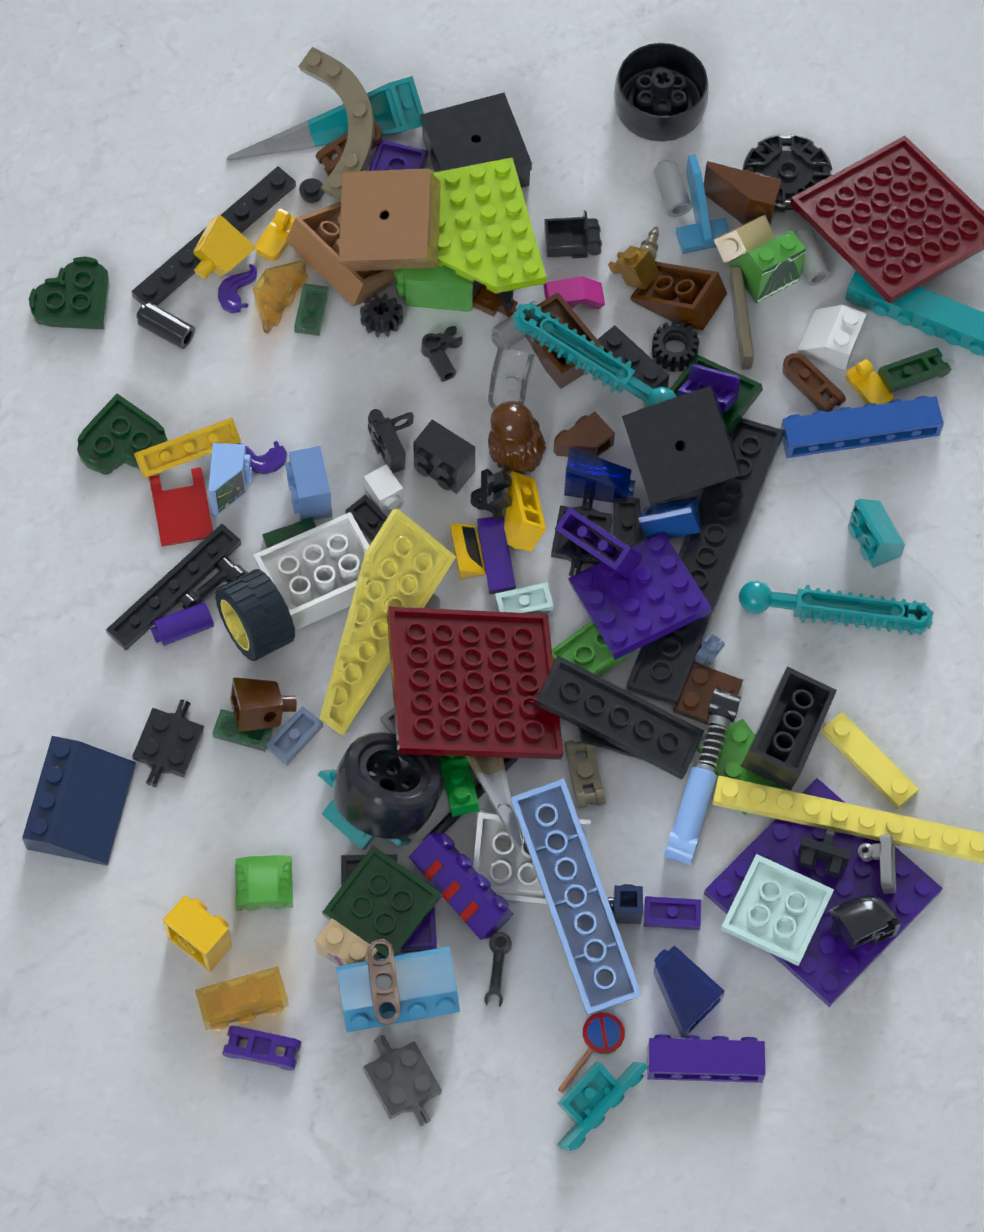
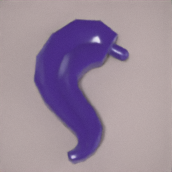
M250 264L248 272L232 275L221 282L218 287V301L223 310L229 313L241 312V308H248L247 303H241V297L237 294L239 288L249 285L256 280L257 269L255 265Z
M274 441V448H270L266 454L260 456L245 445L246 455H251L250 467H252V471L259 474H269L278 471L285 465L287 460V452L284 446H279L278 441Z

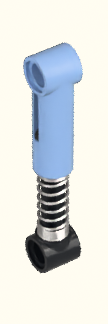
M715 689L707 713L710 717L708 720L710 726L706 727L708 733L704 734L706 739L702 741L704 746L700 748L699 761L690 769L674 827L664 854L666 858L689 865L692 863L699 834L718 777L715 774L716 769L714 767L718 766L716 761L720 759L718 754L722 752L720 747L724 745L722 742L726 738L724 734L728 731L730 723L735 721L741 696Z

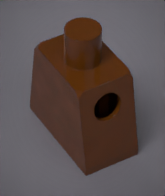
M233 678L230 701L238 731L278 727L281 725L283 712H296V696H281L277 682Z

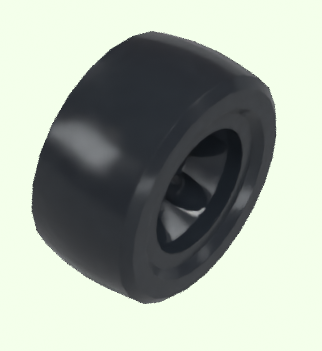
M653 43L637 48L622 62L615 81L614 101L617 115L622 124L637 136L651 141H671L686 136L701 122L707 107L709 83L706 69L692 52L675 44ZM643 96H648V97L650 98V100H649V101H643V100H642V97H643ZM680 96L682 100L677 101L674 97ZM665 104L667 107L665 109H661L658 107V105Z
M377 732L361 736L349 745L338 764L332 793L338 811L355 828L368 835L382 839H400L417 833L427 823L439 801L443 778L441 769L432 755L398 754L396 734ZM387 771H392L395 775H390ZM369 772L375 773L376 776L370 775ZM402 784L409 786V788H404Z

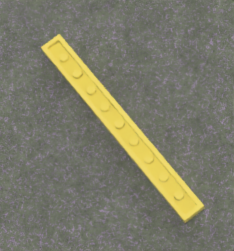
M718 775L712 805L826 830L829 828L835 832L880 841V835L891 834L895 845L984 864V833Z

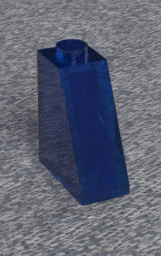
M574 448L569 449L564 496L583 498V494L588 492V499L590 493H593L595 495L594 500L613 503V498L633 496L636 480H631L632 469Z
M674 945L669 951L666 949L662 950L654 959L656 964L653 974L681 1037H684L723 1000L725 990Z

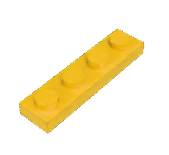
M233 417L136 452L134 455L143 478L211 454L213 443L237 444L242 441Z

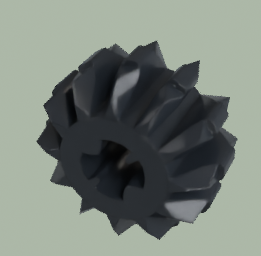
M375 293L373 300L366 298L364 301L365 306L360 308V322L362 326H366L367 333L375 331V335L378 338L381 333H385L389 337L390 330L397 332L399 324L403 322V307L401 304H397L396 297L388 299V295L385 293L383 297L379 298Z

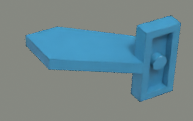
M696 154L688 155L686 169L696 224L676 228V235L682 254L715 248L717 246L714 239L729 231L726 218L709 221L702 172Z

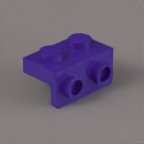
M693 364L690 366L689 380L678 389L677 397L712 386L715 390L721 412L726 413L738 400L740 377Z

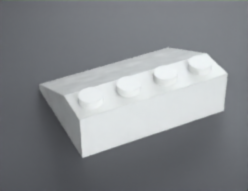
M349 512L254 554L253 558L258 569L265 572L271 578L284 598L296 631L351 605L363 558L369 544L353 515Z
M480 808L477 820L473 868L478 874L485 876L490 881L492 890L505 900L547 904L517 817L516 821L522 842L520 852L514 846L496 811ZM579 819L587 844H589L591 820Z

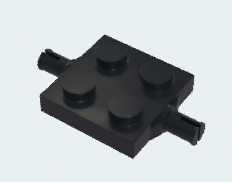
M588 492L584 493L582 506L571 508L610 533L612 514L599 512L592 508L595 495L590 493L589 502H587ZM560 505L557 524L569 507ZM555 530L551 557L571 562L570 577L574 576L575 568V576L580 574L582 564L596 565L602 562Z
M180 699L175 713H167L152 708L132 755L133 760L144 763L151 769L146 781L147 785L151 786L152 783V787H157L162 773H172L183 778L185 777L204 731L203 725L189 721L185 717L191 705L190 702L186 701L184 705V700Z

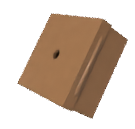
M430 168L342 172L339 262L342 265L348 266L352 271L438 268L441 181L434 175V172Z

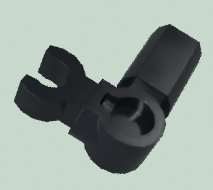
M456 326L448 327L443 334L429 333L422 338L421 352L425 357L429 358L430 363L442 382L450 380L456 375V370L444 351L447 347L457 348L462 345V336L458 338L451 337L456 334Z

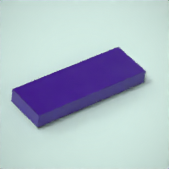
M503 515L502 519L495 521L493 517L477 519L489 594L516 589Z

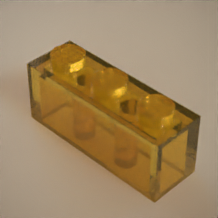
M278 966L195 990L206 1030H222L228 1027L229 1023L240 1021V1023L250 1022L257 1015L264 1013L274 1015L282 1012L285 1007L289 1006Z

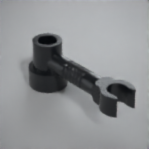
M228 557L221 559L217 564L219 572L196 591L184 595L180 600L184 604L182 607L186 609L201 603L208 593L212 592L214 588L224 581L228 583L248 572L241 565H236Z
M497 932L489 940V947L493 953L489 992L486 993L484 1001L487 1006L489 996L495 994L499 997V1007H501L503 996L500 992L504 956L511 950L512 941L506 933ZM502 938L506 944L503 947H497L495 941Z

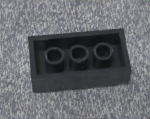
M787 666L775 688L741 767L791 791L802 773L837 690Z

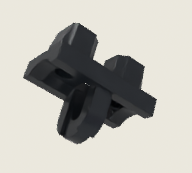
M488 468L482 470L481 487L471 493V505L478 510L491 512L495 521L502 519V510L512 506L510 494L505 490V488L512 486L511 477L504 470L495 474Z
M828 828L823 843L802 837L798 854H800L799 867L806 870H814L816 860L828 862L824 874L833 878H839L843 869L847 868L852 851L832 846L835 831Z

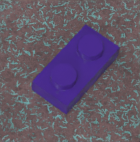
M645 896L643 927L700 930L702 900Z

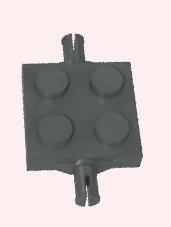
M385 1035L376 1038L374 1042L382 1055L377 1060L365 1065L363 1070L388 1117L392 1119L402 1113L413 1112L420 1126L429 1123L431 1119L423 1106L428 1100L440 1095L442 1089L416 1042L413 1041L401 1048L391 1049Z

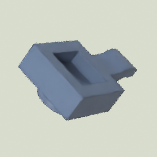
M709 632L701 642L702 647L695 656V663L703 666L706 662L711 664L725 646V643L723 641L720 642L721 639Z

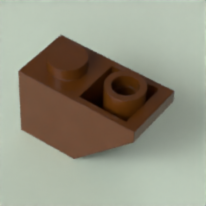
M594 411L589 416L584 415L579 418L569 430L565 429L559 432L554 439L553 452L556 456L594 460L614 446L615 432Z

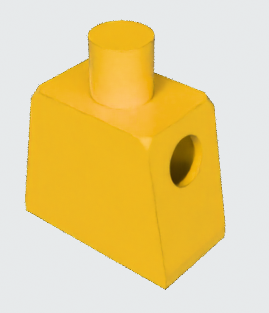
M218 215L210 220L193 251L194 255L201 260L194 271L204 280L212 272L222 276L233 269L254 251L256 247L224 217Z

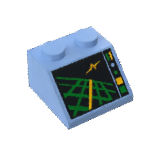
M213 443L209 479L212 515H219L246 493L247 483H252L251 455H246L244 444Z

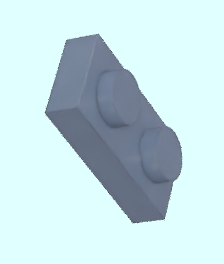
M302 706L266 744V749L284 764L288 765L323 728V722Z

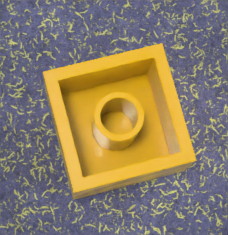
M184 895L162 920L167 938L211 972L233 947L231 934L228 929L229 925L219 915L213 917L206 911L207 907L199 899L194 898L192 900L187 895Z

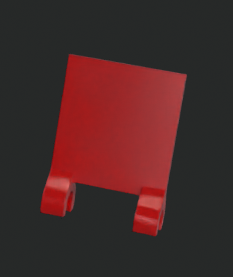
M201 467L191 469L192 486L165 491L162 490L159 475L149 476L162 547L203 540L213 532Z

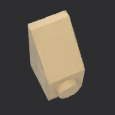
M763 215L719 235L714 239V242L723 262L726 263L776 237L766 215Z

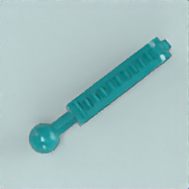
M533 302L520 304L516 312L513 313L514 329L521 332V335L528 334L531 336L530 340L532 342L537 340L540 342V347L545 345L549 348L548 352L555 351L558 353L557 358L563 356L566 358L567 364L570 362L575 364L576 370L581 368L584 370V375L591 374L593 376L592 380L596 381L599 379L602 381L601 385L603 387L605 385L610 386V393L615 391L622 393L625 389L644 401L645 407L676 397V394L669 388L659 387L653 389L633 376L635 370L631 368V361L625 364L622 363V357L614 358L612 356L613 352L606 353L603 351V346L598 348L594 345V340L587 341L586 335L580 336L577 334V329H568L567 323L562 325L559 323L558 317L555 319L551 318L550 312L543 313L541 311L542 307L533 305ZM527 316L532 318L529 322L525 320Z
M759 580L749 581L739 592L740 605L746 612L761 614L769 607L794 610V617H800L801 623H804L806 618H810L812 623H815L816 620H822L824 624L827 621H833L834 625H837L838 622L844 623L845 626L855 624L856 628L864 625L866 629L876 627L878 631L881 628H887L888 632L894 629L898 630V633L908 631L909 635L913 633L922 635L923 632L931 628L933 623V611L926 606V603H917L916 600L908 603L906 599H902L901 602L896 601L895 598L885 600L884 596L877 599L873 595L863 597L861 593L859 596H854L852 592H849L848 595L842 594L841 591L831 593L830 589L823 592L820 591V588L811 590L809 585H806L804 589L798 588L797 594L771 591L766 583Z

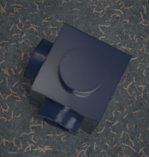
M632 884L614 885L613 897H608V902L616 924H641L643 916V886Z

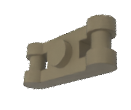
M565 741V751L577 807L584 808L587 807V804L596 803L597 805L606 804L594 745L582 741ZM576 753H586V758L577 760ZM593 787L594 792L584 793L583 789Z

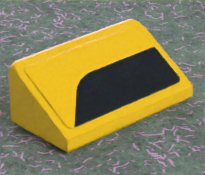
M450 524V535L454 555L456 556L455 560L459 579L486 575L476 526Z

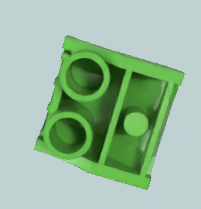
M249 856L235 859L236 911L242 910V907L248 911L260 909V907L275 909L293 908L292 856Z

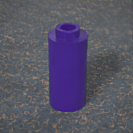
M202 602L155 620V627L150 629L155 642H161L163 646L210 629L214 627V623L206 603Z

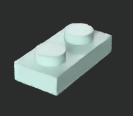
M547 582L495 594L498 612L540 614L554 611Z

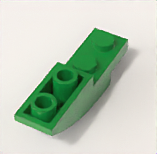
M438 755L452 817L479 812V803L469 761L466 756Z

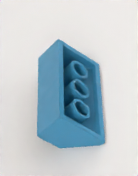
M450 947L394 956L400 1015L393 1024L460 1012ZM386 958L377 959V961H383ZM368 961L336 967L346 1031L353 1032L386 1026L379 1023L374 1016ZM381 974L376 977L375 984L379 989L387 990L391 987L392 981L388 975ZM385 1003L379 1007L378 1012L382 1018L391 1019L395 1015V1008L393 1005Z

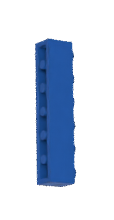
M919 396L913 400L903 401L897 399L885 404L877 405L876 403H870L858 408L843 407L837 411H817L804 416L794 414L783 418L781 429L784 430L782 441L786 458L940 436L944 422L937 396Z

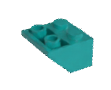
M855 500L848 530L852 538L858 540L863 558L866 561L869 560L872 567L875 568L901 557L905 543L882 503L877 500Z

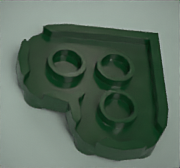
M86 256L76 257L72 263L67 264L64 269L63 267L60 269L58 277L45 279V283L39 285L36 289L33 288L29 296V306L35 322L50 327L105 329L110 286L107 269L99 264L95 258Z
M116 393L82 430L77 440V451L81 462L87 468L108 475L124 463L137 467L140 470L134 453L168 440L164 428L158 421Z

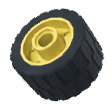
M254 569L216 589L215 600L220 617L231 639L247 659L256 661L294 641L295 627L292 616L278 588L265 572L260 569Z

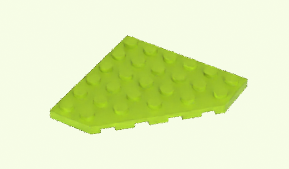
M513 158L434 173L441 181L439 266L443 267L445 265L455 270L457 275L472 282L476 280L486 285L487 289L494 293L547 283L546 273Z

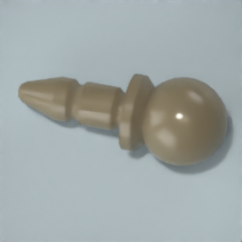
M657 226L649 232L647 239L643 240L639 247L649 250L654 261L658 250L656 242L659 236V229Z

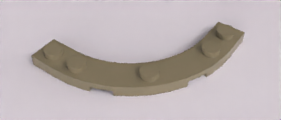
M312 47L298 67L305 74L323 82L334 90L341 98L348 117V136L345 149L336 167L321 187L324 193L341 201L342 172L365 171L370 160L372 141L375 139L374 112L364 87L354 73L332 56Z

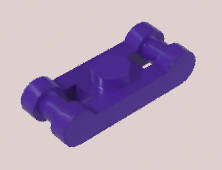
M229 1026L227 1033L229 1040L228 1044L224 1045L222 1055L228 1058H239L277 1066L288 1071L295 1070L297 1063L295 1055L296 1052L300 1051L302 1043L300 1040L239 1026ZM240 1040H248L246 1048L239 1047ZM277 1046L285 1048L284 1056L275 1055Z

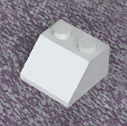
M844 305L815 309L797 353L846 371L862 333L867 314Z

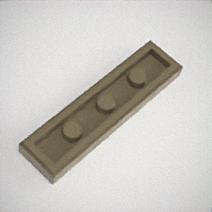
M732 267L729 280L741 368L746 370L752 367L754 352L741 267Z

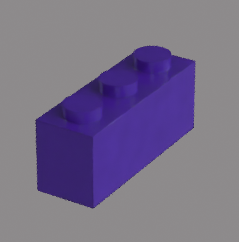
M571 507L568 508L555 527L556 531L626 578L642 556Z

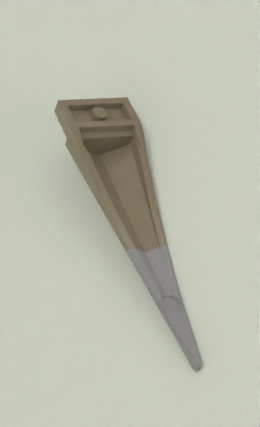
M466 756L514 846L520 852L522 842L510 800L511 795L503 758Z

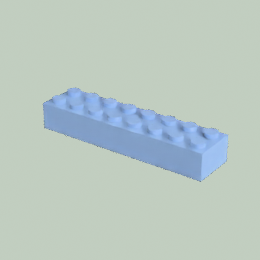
M564 778L510 797L587 1016L641 997L640 988Z

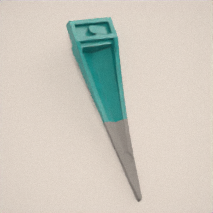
M413 76L389 82L367 93L373 108L375 122L380 125L383 136L400 134L422 127L420 114H424ZM342 104L233 153L227 157V160L329 145L348 133V117L345 106Z

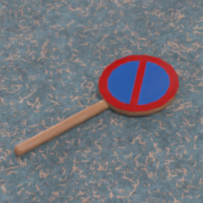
M599 1012L586 1020L583 1026L582 1037L589 1049L558 1088L559 1092H563L593 1052L609 1054L615 1052L622 1045L625 1038V1029L622 1022L616 1016L610 1013Z

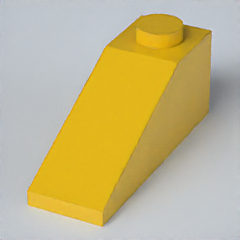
M511 471L509 476L512 479V486L508 487V493L512 499V506L506 508L504 523L507 544L515 549L532 552L546 531L535 478Z

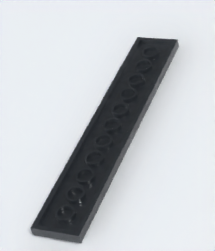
M741 418L729 434L742 476L704 489L698 504L701 532L686 535L678 554L710 604L712 613L641 647L627 681L626 690L674 705L679 704L696 661L695 656L702 646L701 642L705 638L783 439L784 430Z

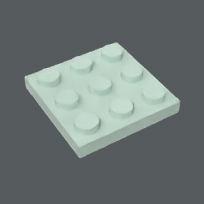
M756 854L721 926V930L799 966L834 889Z

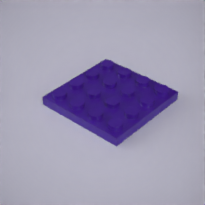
M664 532L631 547L642 556L627 578L604 562H600L580 572L578 576L574 575L568 578L570 586L614 660L712 613L710 604Z

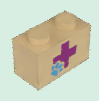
M333 918L315 939L316 951L337 966L367 961V950L370 944ZM373 948L372 956L375 960L379 959L378 950Z

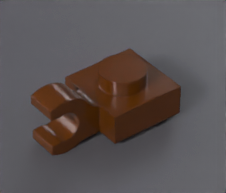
M482 284L472 299V307L493 317L497 311L510 317L516 312V306L518 305V302L513 300L512 310L506 311L497 294L488 290L484 284Z

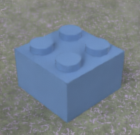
M317 446L289 452L290 462H286L285 466L288 487L292 495L294 514L299 513L301 521L313 517V520L333 517L331 493L321 447Z

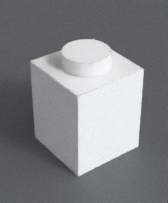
M387 464L364 476V489L382 512L387 509L392 510L403 501V488Z

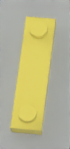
M843 712L822 728L821 733L897 810L918 793L919 788Z

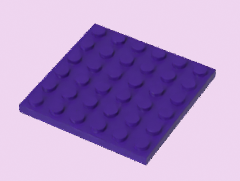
M818 778L802 792V794L845 803ZM775 819L704 890V894L723 912L728 914L756 854L834 889L799 966L771 954L830 1007L941 893L943 888L895 847L896 893L884 894L881 887L880 860L873 859L865 862L858 854L860 845L864 843L870 845L880 844L881 842L835 832L831 845L852 851L847 868L843 869L839 878H833L824 874L828 862L816 860L814 870L800 868V854H798L802 837L823 843L827 830ZM871 895L882 899L893 910L900 922L897 935L873 947L868 941L852 950L848 947L843 936L835 939L831 932L834 920L828 912L830 909L859 896Z

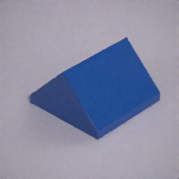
M697 496L646 506L638 518L647 539L661 532H664L668 539L701 532Z

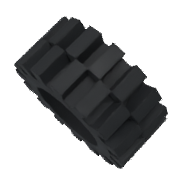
M672 321L671 326L668 325V322L664 323L663 329L659 326L653 335L651 350L652 357L656 358L655 362L658 365L662 362V368L665 370L667 366H670V371L672 372L675 371V367H678L679 371L684 370V365L687 368L694 357L698 355L699 349L698 334L696 331L692 332L693 327L689 325L685 328L684 322L677 326L676 321ZM677 340L685 345V349L682 352H671L665 345L668 341Z

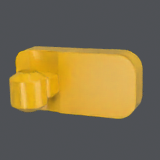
M281 208L275 212L273 220L256 242V253L260 257L268 261H276L280 258L289 244L286 239L295 217Z
M864 359L847 370L845 377L847 382L866 405L870 403L879 405L893 401L894 394L889 393L879 375L873 370V364L869 360Z

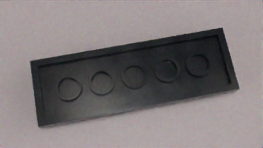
M559 655L555 659L534 703L681 780L685 776L704 734V730Z

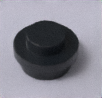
M315 178L304 180L299 186L300 196L308 203L318 202L324 195L321 189L323 183Z

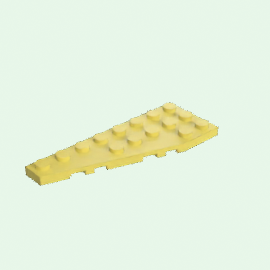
M399 509L392 510L365 552L319 717L322 722L339 735L346 733L390 663L387 624L388 607L424 608L456 558L453 553Z

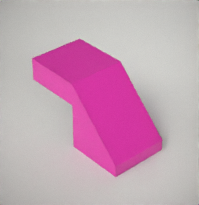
M583 276L547 282L543 285L545 299L558 292L571 308H574L579 303L596 309H600L605 305L602 283Z

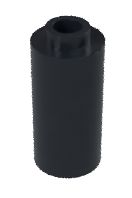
M153 303L142 305L137 312L136 318L138 319L139 326L181 349H185L193 339L195 334V327Z

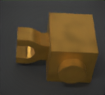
M629 246L624 253L618 252L616 263L610 261L608 264L611 272L621 274L626 285L643 290L660 273L650 251L634 246Z

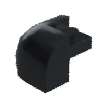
M871 895L855 897L828 911L834 920L831 932L835 939L843 936L850 950L868 941L873 947L897 935L900 928V922L893 910L882 899Z

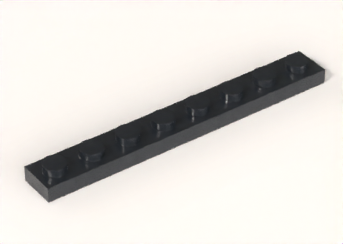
M277 166L223 212L221 216L242 233L294 189L296 181ZM205 229L131 291L132 297L142 305L153 303L157 306L194 275V269L201 260L194 255L193 251Z

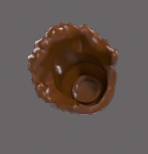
M516 401L503 402L493 410L490 418L491 431L488 436L490 457L505 472L511 473V471L523 475L527 471L533 472L540 465L546 450V442L540 430V425L532 416L530 410L522 403Z

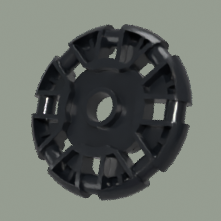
M778 134L759 141L758 146L751 148L743 163V170L755 173L757 170H763V173L757 174L781 180L778 202L775 211L785 213V210H794L795 213H798L790 205L791 200L786 199H791L809 186L812 187L832 176L830 171L833 169L828 155L821 147L817 148L812 140L794 134L790 136ZM782 146H790L791 151H782ZM790 168L795 173L793 175H785L782 170ZM813 170H818L820 173H813Z

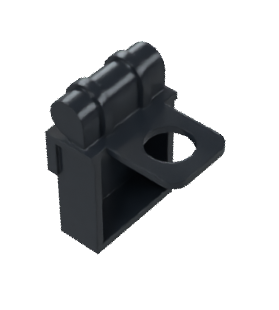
M584 209L582 217L544 219L547 257L572 256V258H587L588 252L590 255H599L602 252L599 221L595 218H588L587 209Z
M373 409L368 415V431L377 454H381L385 464H387L392 473L404 470L406 452L396 431L413 424V413L408 412L390 419L389 417L384 418L379 409ZM407 419L405 423L395 426L398 421Z

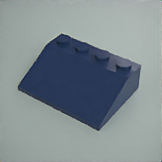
M52 736L22 837L26 849L108 866L136 762L77 740Z

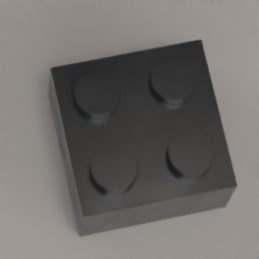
M433 419L413 442L415 469L422 476H429L437 481V484L444 490H451L457 494L475 472V446Z

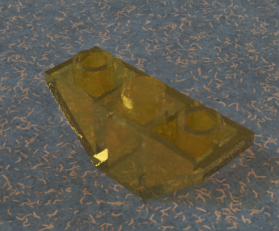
M300 260L265 269L253 287L254 302L264 333L269 334L273 326H278L282 318V312L286 307L292 305L298 288H302L305 285L308 274H306V263Z

